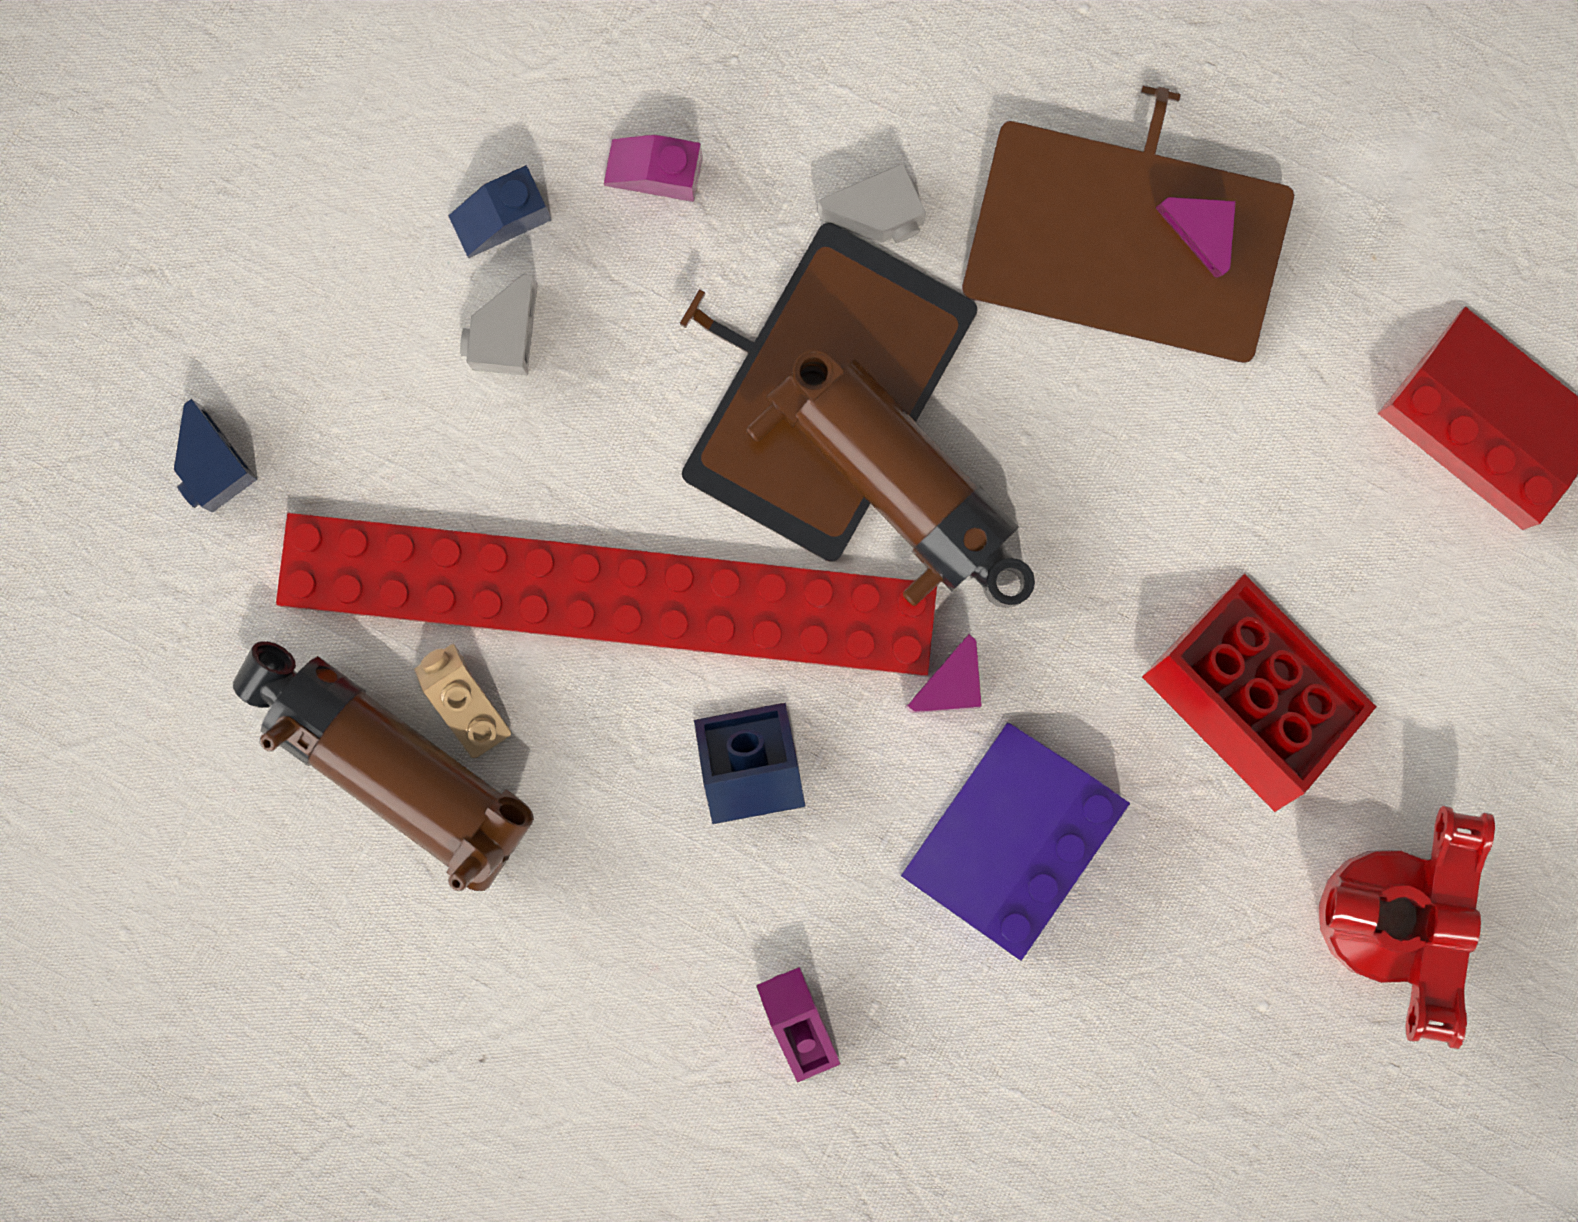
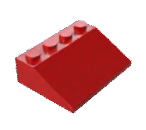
M1466 306L1459 312L1377 413L1521 530L1541 524L1578 475V396Z
M1245 573L1142 676L1274 812L1307 792L1377 707Z

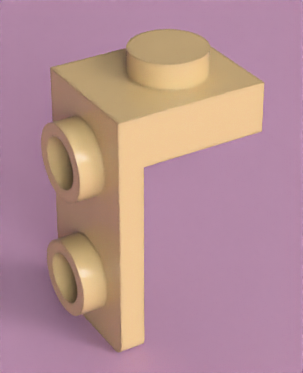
M454 643L445 649H436L423 658L420 665L414 668L422 691L472 758L479 757L511 735L508 725L471 676L464 657Z

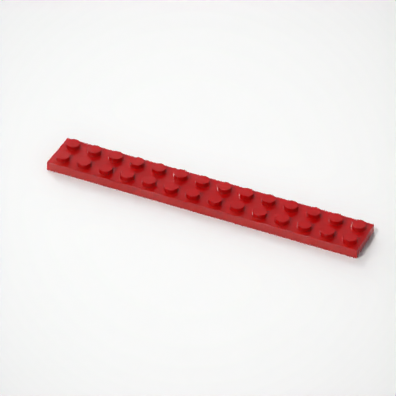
M287 513L276 606L927 677L937 586L920 603L912 606L903 597V592L915 580Z

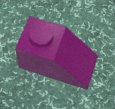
M655 134L612 139L604 186L694 202L703 160L701 143Z
M800 967L756 985L771 1028L797 1083L841 1065Z

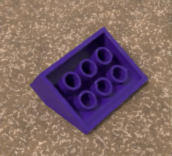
M1007 722L900 876L1022 961L1130 803L1085 771Z

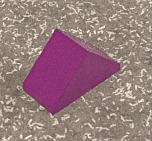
M1168 197L1156 207L1159 213L1215 278L1224 275L1230 269L1236 201Z
M968 634L905 708L912 714L981 708L976 639Z

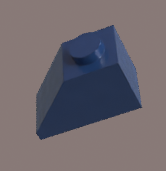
M527 165L484 184L448 215L468 259L552 221Z
M193 399L187 401L183 406L173 469L182 481L177 485V488L193 508L200 505L202 508L213 513L255 482L257 478L205 408Z

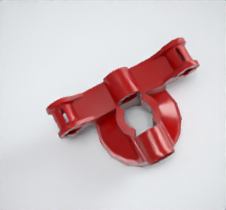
M1442 806L1438 811L1435 821L1431 859L1424 860L1399 850L1366 851L1346 860L1327 880L1320 899V931L1330 953L1349 971L1380 983L1408 982L1412 984L1405 1025L1408 1041L1419 1042L1421 1038L1446 1042L1448 1047L1452 1049H1460L1463 1044L1467 1029L1464 988L1469 954L1476 949L1481 932V915L1476 909L1480 878L1495 836V819L1490 813H1482L1479 817L1455 813L1453 808ZM1457 828L1470 830L1471 834L1458 832ZM1406 897L1416 908V923L1411 934L1397 940L1392 938L1386 931L1376 929L1380 911V900L1390 902L1396 898ZM1429 1021L1441 1022L1443 1025L1429 1024Z

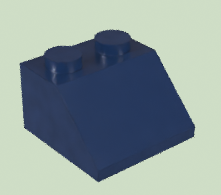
M786 702L694 720L703 784L712 825L806 807Z

